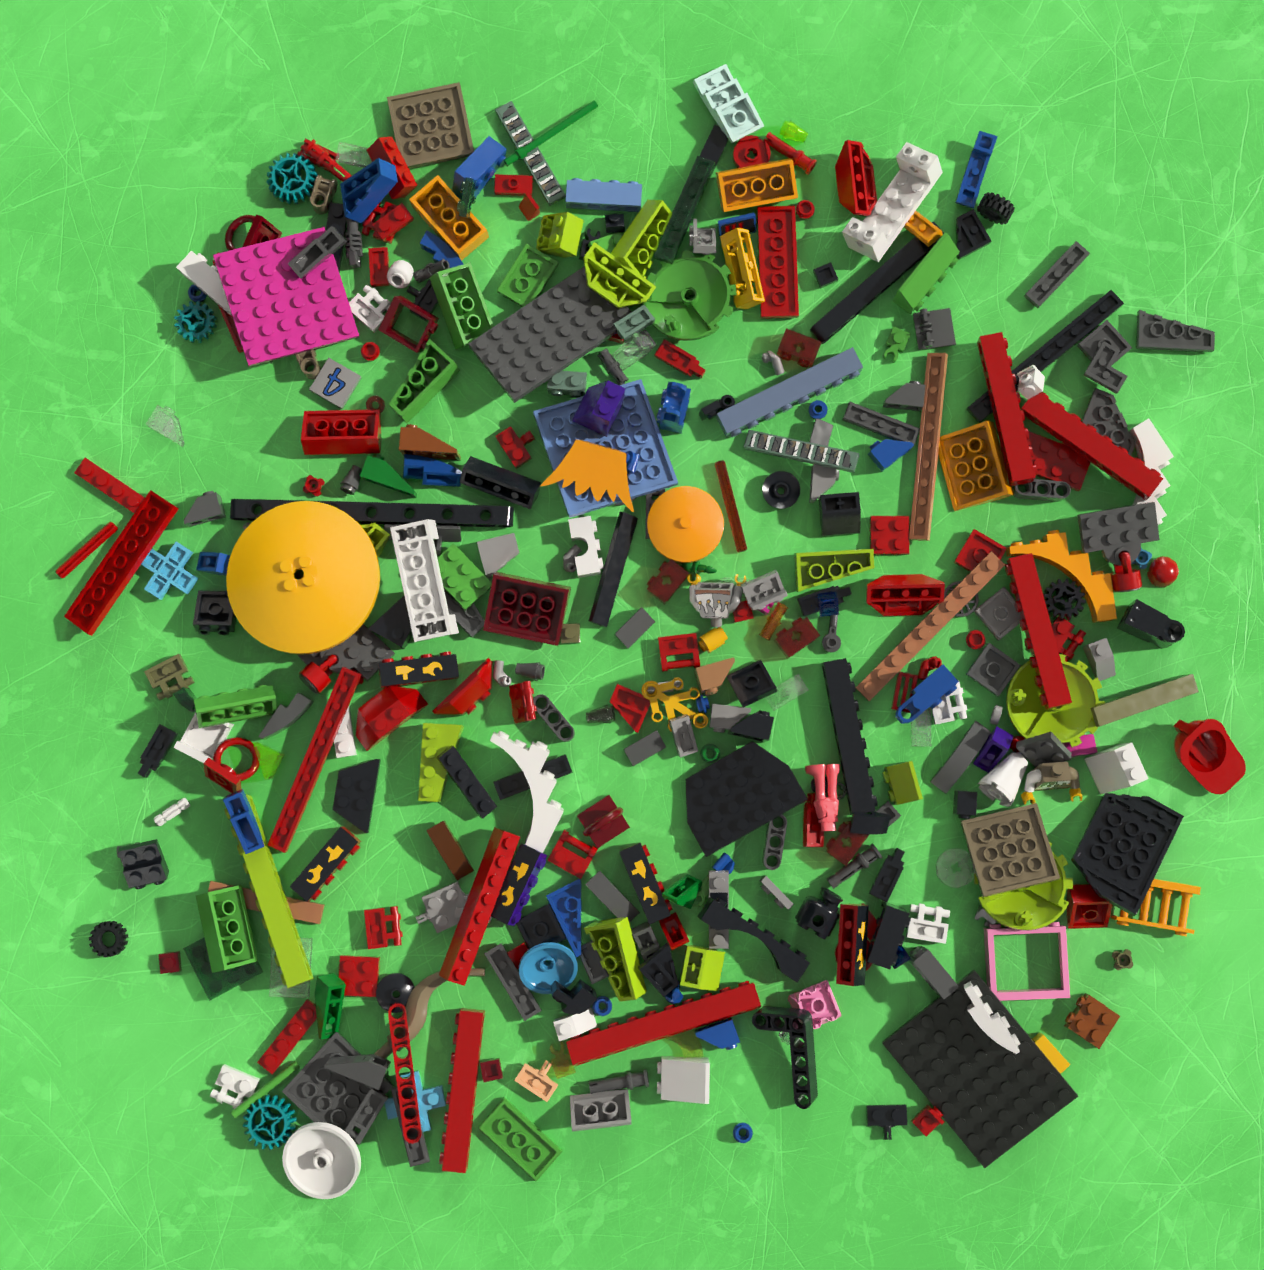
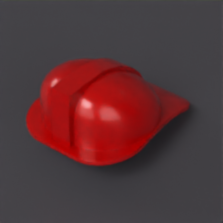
M1216 719L1195 720L1190 723L1179 720L1174 725L1178 732L1174 741L1176 756L1188 772L1207 791L1214 794H1225L1244 776L1246 771L1245 761L1221 722Z

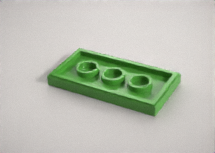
M505 1097L478 1127L483 1134L535 1182L563 1151Z

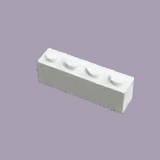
M190 251L176 268L232 316L216 266L212 265L210 267L206 263L208 260L200 253L196 255Z

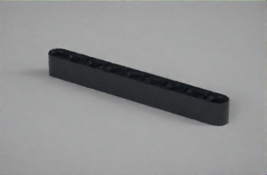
M914 237L814 324L810 332L821 344L826 343L926 256L937 241L928 247L917 237Z

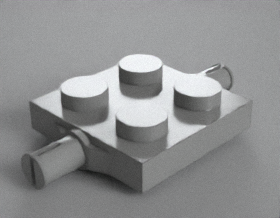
M457 881L422 896L426 912L415 916L416 920H418L417 923L420 924L430 920L437 933L457 925L469 894H465L461 890Z

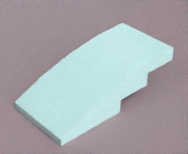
M726 64L694 79L693 84L700 97L731 143L764 127L748 93L744 94L737 78H733Z

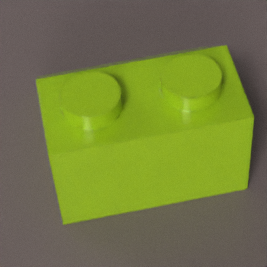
M912 761L884 767L885 772H882L885 783L889 784L888 796L890 801L894 802V805L923 799Z

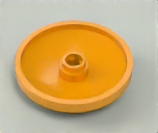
M691 486L675 487L660 495L653 503L647 520L648 535L655 549L669 560L680 563L696 562L711 554L718 546L724 529L723 514L715 499L707 492Z

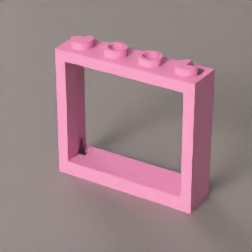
M1053 922L1036 930H1016L1009 927H1001V924H989V928H984L987 986L1000 1001L1070 998L1066 926L1060 925L1059 922ZM1058 933L1061 988L997 990L994 935Z

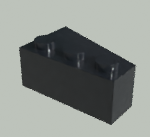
M405 596L398 600L368 628L404 649L413 635Z
M882 901L881 907H883L880 918H877V927L874 935H872L866 960L875 965L891 969V966H895L898 954L896 952L898 946L901 947L905 936L902 934L904 928H908L911 917H909L910 913L905 908Z

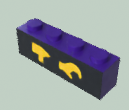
M520 844L502 884L491 917L511 926H515L519 922L523 906L529 901V893L537 884V876L546 864V854L525 844Z

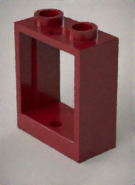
M401 295L394 296L378 330L418 353L425 349L431 334H434L437 330L439 318ZM404 306L429 320L419 343L393 328Z

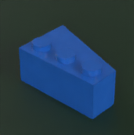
M378 158L340 184L346 218L361 224L398 182L395 165Z

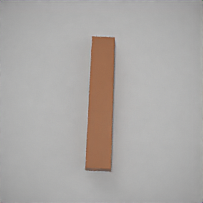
M210 881L208 892L235 885ZM242 887L246 909L259 911L255 902L257 900L256 893H253L249 888ZM286 896L293 919L321 924L324 904L307 902Z

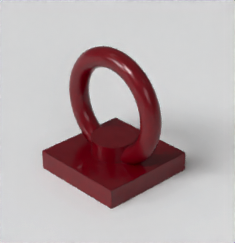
M243 215L229 225L225 234V246L228 251L236 249L232 243L233 234L240 225L247 222L252 223L242 247L278 239L281 237L282 232L260 215Z
M610 795L577 815L585 828L583 835L590 836L597 848L630 828L622 815L623 809L616 806Z

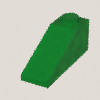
M376 454L373 457L367 455L360 474L363 480L415 498L417 497L414 489L384 461V457Z
M335 973L317 976L315 1004L320 1040L331 1038L336 1032H339L346 984Z

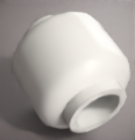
M404 260L395 261L387 273L389 283L396 288L407 287L414 276L413 267Z

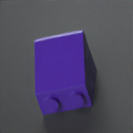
M605 381L588 387L572 421L607 437L623 405L626 388L611 381Z

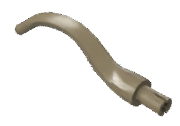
M471 968L468 976H485V968ZM440 971L423 979L415 986L408 998L405 1009L410 1041L416 1037L424 1026L428 1002L432 992L447 981L439 976ZM397 1027L394 1030V1035L399 1038L403 1037L405 1029ZM391 1034L387 1036L388 1041L374 1055L386 1059L393 1053ZM404 1047L398 1048L397 1051L400 1052Z

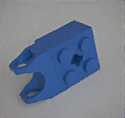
M668 382L667 389H663L661 405L663 407H659L657 414V423H660L659 429L682 434L691 389L687 388L686 385Z
M942 664L910 692L912 696L898 707L895 717L901 724L915 720L927 708L933 709L942 702L941 697L943 695L947 697L957 689L955 685L959 681ZM903 709L910 711L911 716L909 719L902 717L901 712Z

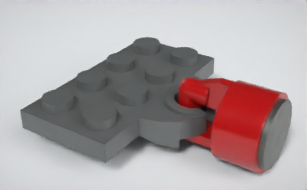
M1155 502L1078 514L1082 553L1101 550L1105 560L1114 564L1115 572L1111 573L1113 591L1129 592L1140 589L1142 587L1140 570L1132 569L1131 563L1138 557L1141 551V543L1160 540Z
M363 624L351 637L341 644L320 652L322 663L318 666L311 661L299 672V678L311 691L320 694L331 683L329 676L332 673L340 674L342 667L350 670L354 668L368 681L379 671L378 664L382 663L383 659L392 658L395 653Z

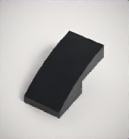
M872 811L871 814L853 812L849 828L850 833L886 834L891 815Z

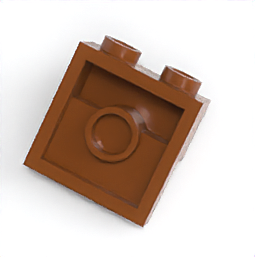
M1085 993L1084 996L1081 995L1078 998L1075 1010L1067 1015L1064 1026L1100 1049L1120 1018V1015Z

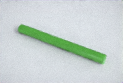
M294 1061L231 1112L233 1117L237 1118L251 1104L257 1102L258 1099L262 1098L300 1067L298 1063Z

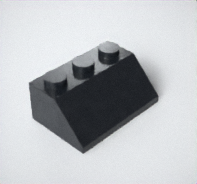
M759 710L730 728L727 734L762 742L769 741L774 717L770 716V712Z

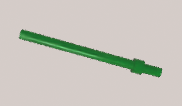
M595 100L526 146L516 149L515 153L504 159L505 165L508 167L518 159L522 160L529 152L598 107Z

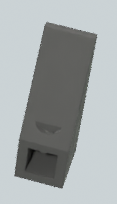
M374 1054L330 1057L324 1068L329 1069L333 1074L346 1076L350 1081H358L370 1089L379 1090L384 1082L391 1061Z

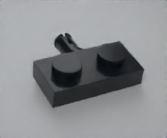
M430 279L420 291L411 285L407 289V293L416 297V305L431 314L438 305V300ZM410 310L412 314L427 322V319Z
M906 1104L866 1105L867 1126L883 1127V1140H892L891 1127L907 1125Z

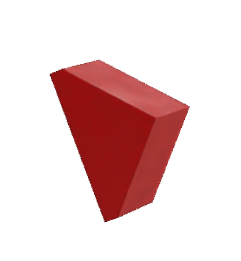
M676 912L659 920L672 950L690 942Z

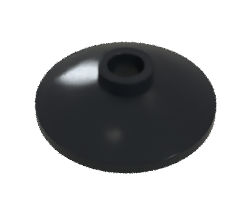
M774 472L763 483V497L774 508H789L796 503L800 496V484L796 477L789 472ZM782 488L784 494H778L777 490Z
M392 973L382 978L376 989V998L379 1005L386 1011L394 1003H401L406 1008L408 998L415 987L411 979L406 975ZM397 990L400 992V995L398 997H393L392 994L394 991ZM395 1007L391 1012L398 1013L403 1010L400 1007Z

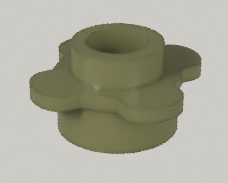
M1125 949L1122 952L1114 951L1112 953L1116 970H1121L1122 968L1131 969L1133 967L1130 950Z

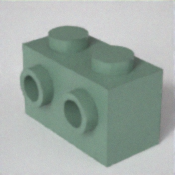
M561 371L548 380V394L553 396L570 395L575 398L584 396L587 389V372Z

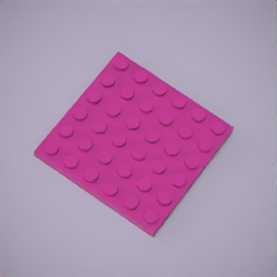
M325 227L213 255L248 367L359 337L334 255L332 254L302 279L288 265L304 248L326 231Z

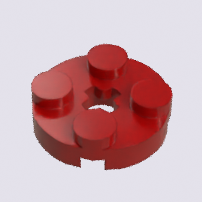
M745 136L739 140L734 148V164L737 168L768 163L771 155L770 147L766 141L759 139L758 136ZM749 151H752L753 154H757V156H755L754 159H750V157H747V155H749Z

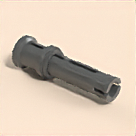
M872 843L870 848L861 854L858 853L853 861L826 879L834 889L862 868H869V864L883 857Z
M644 1069L643 1072L632 1074L627 1072L625 1076L589 1081L590 1093L593 1094L627 1088L628 1090H633L634 1087L646 1086L647 1088L649 1087L647 1069Z

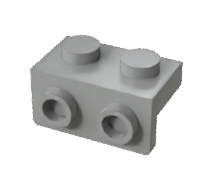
M693 219V225H689V246H693V253H702L704 255L716 253V229L697 228V219Z
M777 570L741 584L746 601L752 610H761L766 605L772 602H780L784 597L788 596Z

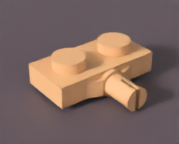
M545 1060L539 1070L525 1063L514 1081L548 1102L558 1086L547 1075L553 1064H548L549 1061Z

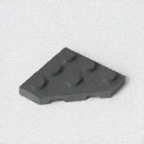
M1095 388L1081 422L1086 425H1092L1097 430V433L1101 436L1109 437L1114 445L1125 448L1131 456L1136 443L1127 429V423L1116 405L1114 395Z

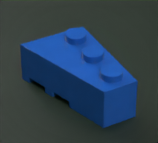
M488 136L455 170L452 188L454 194L470 206L498 168L504 165L507 149Z

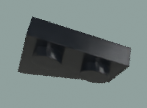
M974 209L957 217L956 239L957 248L960 251L957 258L960 260L989 245L992 241Z
M668 943L663 945L638 967L663 997L679 985Z

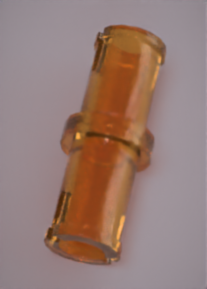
M777 602L772 614L766 618L767 622L761 633H759L761 637L770 641L777 626L781 625L780 621L788 607Z

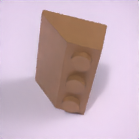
M734 657L695 669L694 674L700 694L705 693V696L716 694L735 662Z

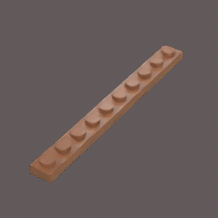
M927 353L924 382L926 386L924 406L921 413L909 534L910 540L930 541L948 359L947 353Z
M991 551L944 598V601L938 604L855 688L870 701L1005 564Z

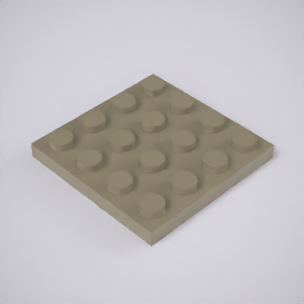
M460 82L387 97L396 145L409 169L469 157L474 152Z
M1037 803L960 822L982 897L1060 879Z

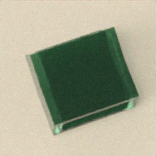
M183 687L174 693V696L182 706L189 711L195 712L194 699L198 698L195 697L189 688Z

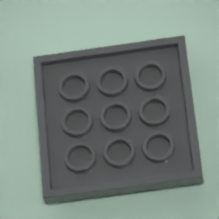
M336 1032L282 1092L313 1122L329 1123L345 1131L370 1088L358 1081H350L341 1074H333L329 1069L324 1068L330 1057L361 1055L346 1039ZM385 1077L378 1091L386 1094L394 1085Z

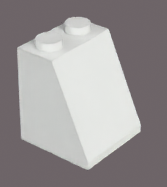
M1132 742L1117 744L1084 759L1100 794L1131 787L1149 779Z
M661 1056V1062H657V1074H661V1082H657V1094H661V1100L709 1104V1058Z

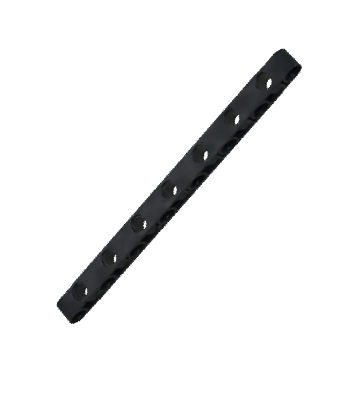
M231 499L230 519L254 521L260 515L277 506L307 500ZM313 501L334 506L347 513L359 524L404 525L429 519L435 520L436 526L513 527L514 508L510 506ZM261 506V513L254 514L255 508ZM376 509V515L372 518L368 517L369 510ZM413 510L414 516L410 519L406 518V512ZM451 511L453 513L452 517L448 520L443 519L444 513ZM484 512L491 514L490 519L487 521L481 519V515Z

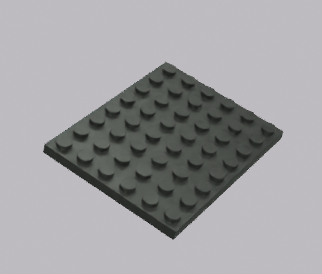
M973 970L957 982L959 987L947 998L942 999L938 997L882 1041V1044L931 1104L943 1114L942 1117L981 1165L986 1168L1076 1099L1078 1094L977 972ZM971 981L973 986L977 985L983 995L980 997L982 1002H987L993 1012L990 1014L991 1016L997 1012L1000 1017L1005 1016L1010 1025L1008 1028L1010 1034L1015 1033L1020 1042V1045H1018L1019 1053H1013L996 1043L974 1021L967 1010V1006L972 1004V1001L964 989V984Z

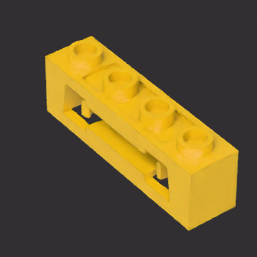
M735 228L721 235V247L724 252L725 265L731 272L729 274L730 285H736L737 292L736 295H733L736 308L750 309L765 302L749 230ZM744 242L746 244L748 253H745V248L743 247ZM752 283H755L757 294H754Z

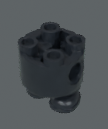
M821 887L820 894L824 899L821 900L814 896L806 897L795 918L797 919V925L806 930L811 928L817 936L826 939L827 936L831 935L840 918L838 905L843 899L829 889ZM814 916H821L819 921H812Z

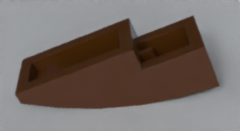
M445 820L426 830L456 880L474 871Z

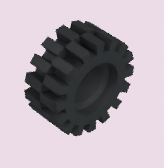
M987 192L980 201L977 210L980 212V215H984L985 219L988 218L991 222L994 221L996 224L1000 223V225L1008 223L1015 207L1010 203L1011 201L1005 200V197Z
M107 921L96 925L95 929L90 933L92 936L89 937V940L92 942L89 945L94 948L92 951L94 953L97 952L98 956L112 957L120 954L126 948L124 946L128 944L126 938L129 937L128 934H125L126 928H122L123 925L121 923L117 924L116 921ZM107 931L112 932L116 938L114 945L111 947L105 946L102 942V936Z

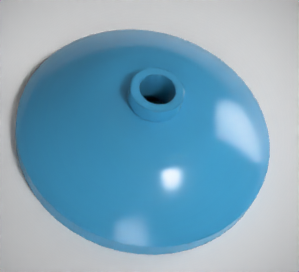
M552 942L538 944L530 948L522 956L519 963V975L523 984L528 989L540 994H552L550 986L555 980L567 988L574 981L578 971L574 953L566 946Z

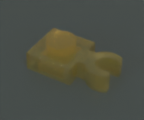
M560 1041V1050H555L553 1044L550 1045L551 1053L556 1056V1058L551 1059L557 1079L576 1073L570 1054H564L565 1044L563 1041Z

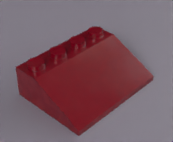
M496 572L493 574L483 631L558 646L571 587Z

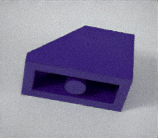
M996 726L985 741L973 764L989 773L1009 750L1013 735Z

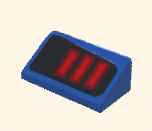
M755 213L719 220L717 225L719 237L735 228L747 229L749 234L755 233Z

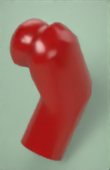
M936 656L923 660L919 669L918 679L925 680L928 677L929 671L942 665V660Z

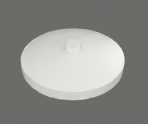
M324 1122L303 1125L290 1136L284 1146L282 1161L288 1179L299 1191L317 1199L339 1197L353 1186L359 1176L361 1169L359 1149L350 1135L335 1125Z

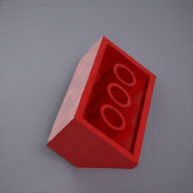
M380 409L304 411L301 432L304 455L372 454L381 452Z

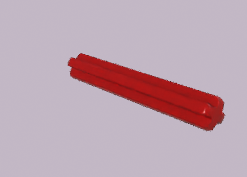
M111 521L107 523L57 568L56 574L61 578H65L114 534L118 527Z

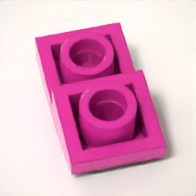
M1094 734L1082 735L1079 737L1082 743L1072 748L1070 742L1062 743L1072 753L1071 758L1098 753Z

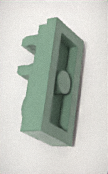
M643 305L615 322L613 326L617 330L619 337L627 340L653 324L655 318L647 307Z

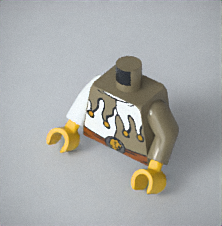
M1068 762L1039 764L1026 776L1025 792L1021 794L1024 805H1026L1028 800H1030L1031 804H1035L1032 794L1034 791L1071 788L1069 793L1072 802L1075 796H1079L1080 801H1082L1083 797L1079 788V773L1075 768L1069 767Z

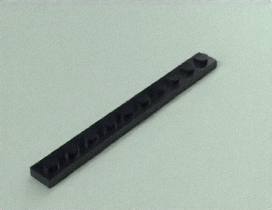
M1110 290L1012 370V374L1014 373L1016 376V392H1018L1019 385L1017 373L1031 365H1034L1040 372L1044 371L1122 307L1123 301ZM988 391L967 407V411L978 423L982 422L993 412Z

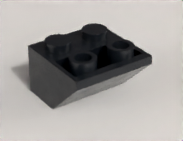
M859 492L820 495L818 501L822 536L860 533L861 508Z

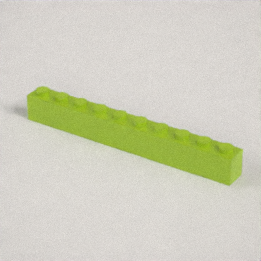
M246 795L258 824L264 847L245 854L233 826L231 827V832L234 837H237L239 843L237 849L240 856L243 855L245 863H243L246 874L250 875L251 881L249 885L252 892L256 893V906L259 911H262L264 917L262 918L263 926L265 929H268L270 937H268L269 944L276 952L274 956L275 962L278 967H281L283 973L281 974V980L284 985H287V988H292L313 980L314 977L252 796ZM225 808V814L230 819V814L227 808Z

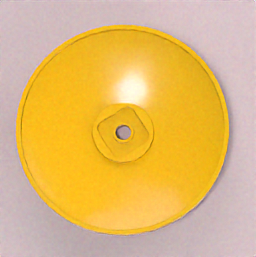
M313 501L286 503L268 510L255 519L237 540L230 555L226 575L229 602L243 628L262 644L290 654L322 652L341 644L351 637L363 625L371 613L380 585L379 559L367 532L344 511L325 503ZM303 570V577L299 580L295 579V572Z

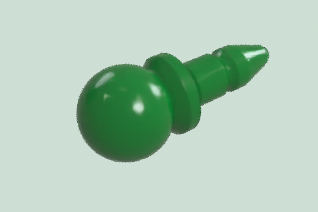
M700 561L681 564L682 570L685 573L694 572V574H698V572H706L711 574L717 572L711 566L700 564Z

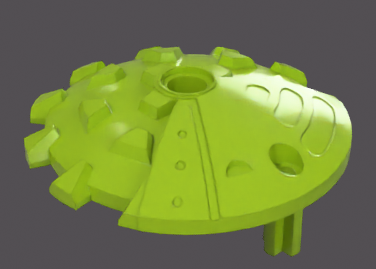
M1059 654L1072 703L1046 710L1045 706H1042L1040 702V687H1037L1035 684V668H1032L1030 661H1028L1015 673L1007 691V711L1013 726L1025 739L1052 732L1062 743L1070 742L1071 748L1078 746L1082 743L1079 737L1087 731L1093 735L1098 729L1090 708L1105 703V701H1099L1097 689L1102 688L1099 679L1095 678L1092 680L1085 672L1088 666L1080 660L1074 665L1065 661L1066 655Z
M1053 853L1060 876L1059 880L988 897L980 896L978 899L981 906L995 921L1016 930H1036L1053 923L1064 913L1069 904L1068 901L1064 900L1066 889H1073V878H1066L1063 868L1068 865L1064 855L1062 854L1057 857ZM974 873V884H978L976 874Z

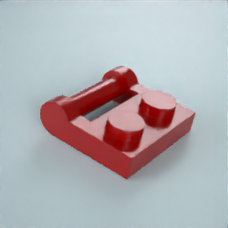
M696 633L658 637L662 672L675 668L700 667ZM693 653V659L669 662L666 659V656Z
M564 830L548 861L582 879L598 848L590 847ZM565 841L587 853L588 856L585 859L563 847V843Z

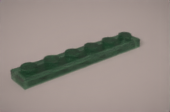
M697 156L655 252V259L673 264L714 170L715 161Z

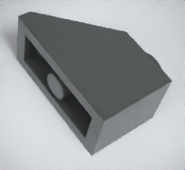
M910 381L904 384L884 401L883 407L921 411L924 406L926 385L921 384L919 381Z
M208 491L203 493V496L197 497L184 519V524L192 527L225 518L226 515L221 496L216 492L214 493V491Z

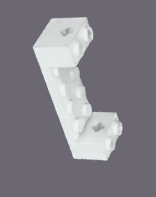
M908 142L905 143L896 156L900 168L899 172L878 199L871 214L866 216L863 222L852 217L842 231L848 248L877 262L881 260L904 228L906 222L909 221L943 173L937 155Z
M426 519L390 527L414 642L459 633L455 614L449 615L434 545V540L439 539L435 520Z

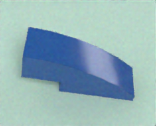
M426 230L420 245L423 250L434 255V263L445 259L449 262L450 268L463 265L457 254L443 240Z
M404 454L403 478L422 479V485L461 486V470L432 458Z
M241 789L225 796L223 801L245 854L263 848L264 842L244 790Z

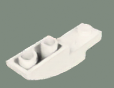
M971 981L964 984V989L972 1001V1004L967 1006V1010L974 1021L996 1043L1013 1053H1019L1018 1045H1020V1042L1015 1033L1010 1034L1008 1030L1010 1025L1005 1016L1000 1017L998 1012L991 1016L990 1014L993 1012L987 1002H982L980 997L983 995L977 985L973 986Z

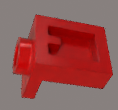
M928 1104L911 1120L926 1137L940 1123H944L941 1118L943 1114L935 1106L931 1108Z

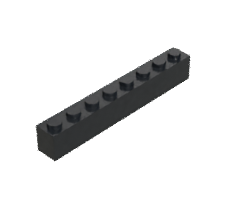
M846 658L823 662V675L850 815H853V812L868 813L876 811L875 807L878 806L876 795H872L871 789L874 787L872 776L868 774L870 761L868 757H865L864 749H867L865 738L861 737L860 732L863 730L861 719L857 717L859 704L857 700H854L853 693L856 692L854 681L850 680L849 675L852 673L851 664L847 662Z

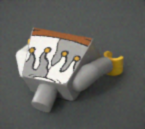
M697 573L696 580L692 581V575L689 574L687 580L691 583V586H689L690 602L696 611L700 612L702 618H711L712 627H721L722 619L728 618L729 614L734 612L741 602L743 593L741 584L747 582L746 576H744L743 582H738L739 575L737 574L735 576L737 584L734 586V583L700 582L701 577Z

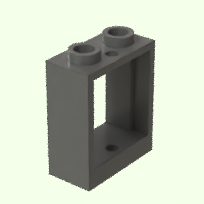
M917 946L909 952L910 956L907 959L942 999L947 998L959 987L927 948L923 946L919 948Z

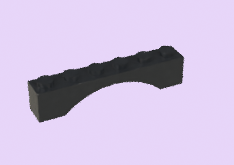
M710 897L697 916L700 920L716 930H739L757 937L771 952L777 969L798 983L810 964L805 959L807 955L798 949L796 952L789 949L791 946L789 943L782 939L777 941L774 939L775 934L766 928L764 931L757 928L759 926L757 922L750 918L748 921L742 918L743 913L734 907L732 910L725 907L727 903L717 897L714 900Z

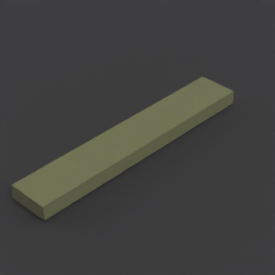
M1188 674L1090 709L1096 727H1100L1198 693L1199 691L1194 675Z

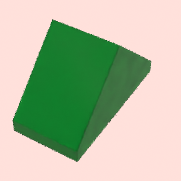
M686 874L664 891L662 897L691 909L702 886V881Z

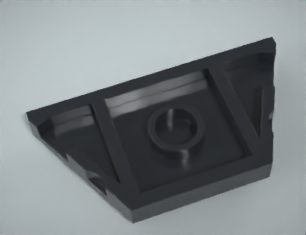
M375 759L344 769L338 773L333 810L364 833H369L381 759Z

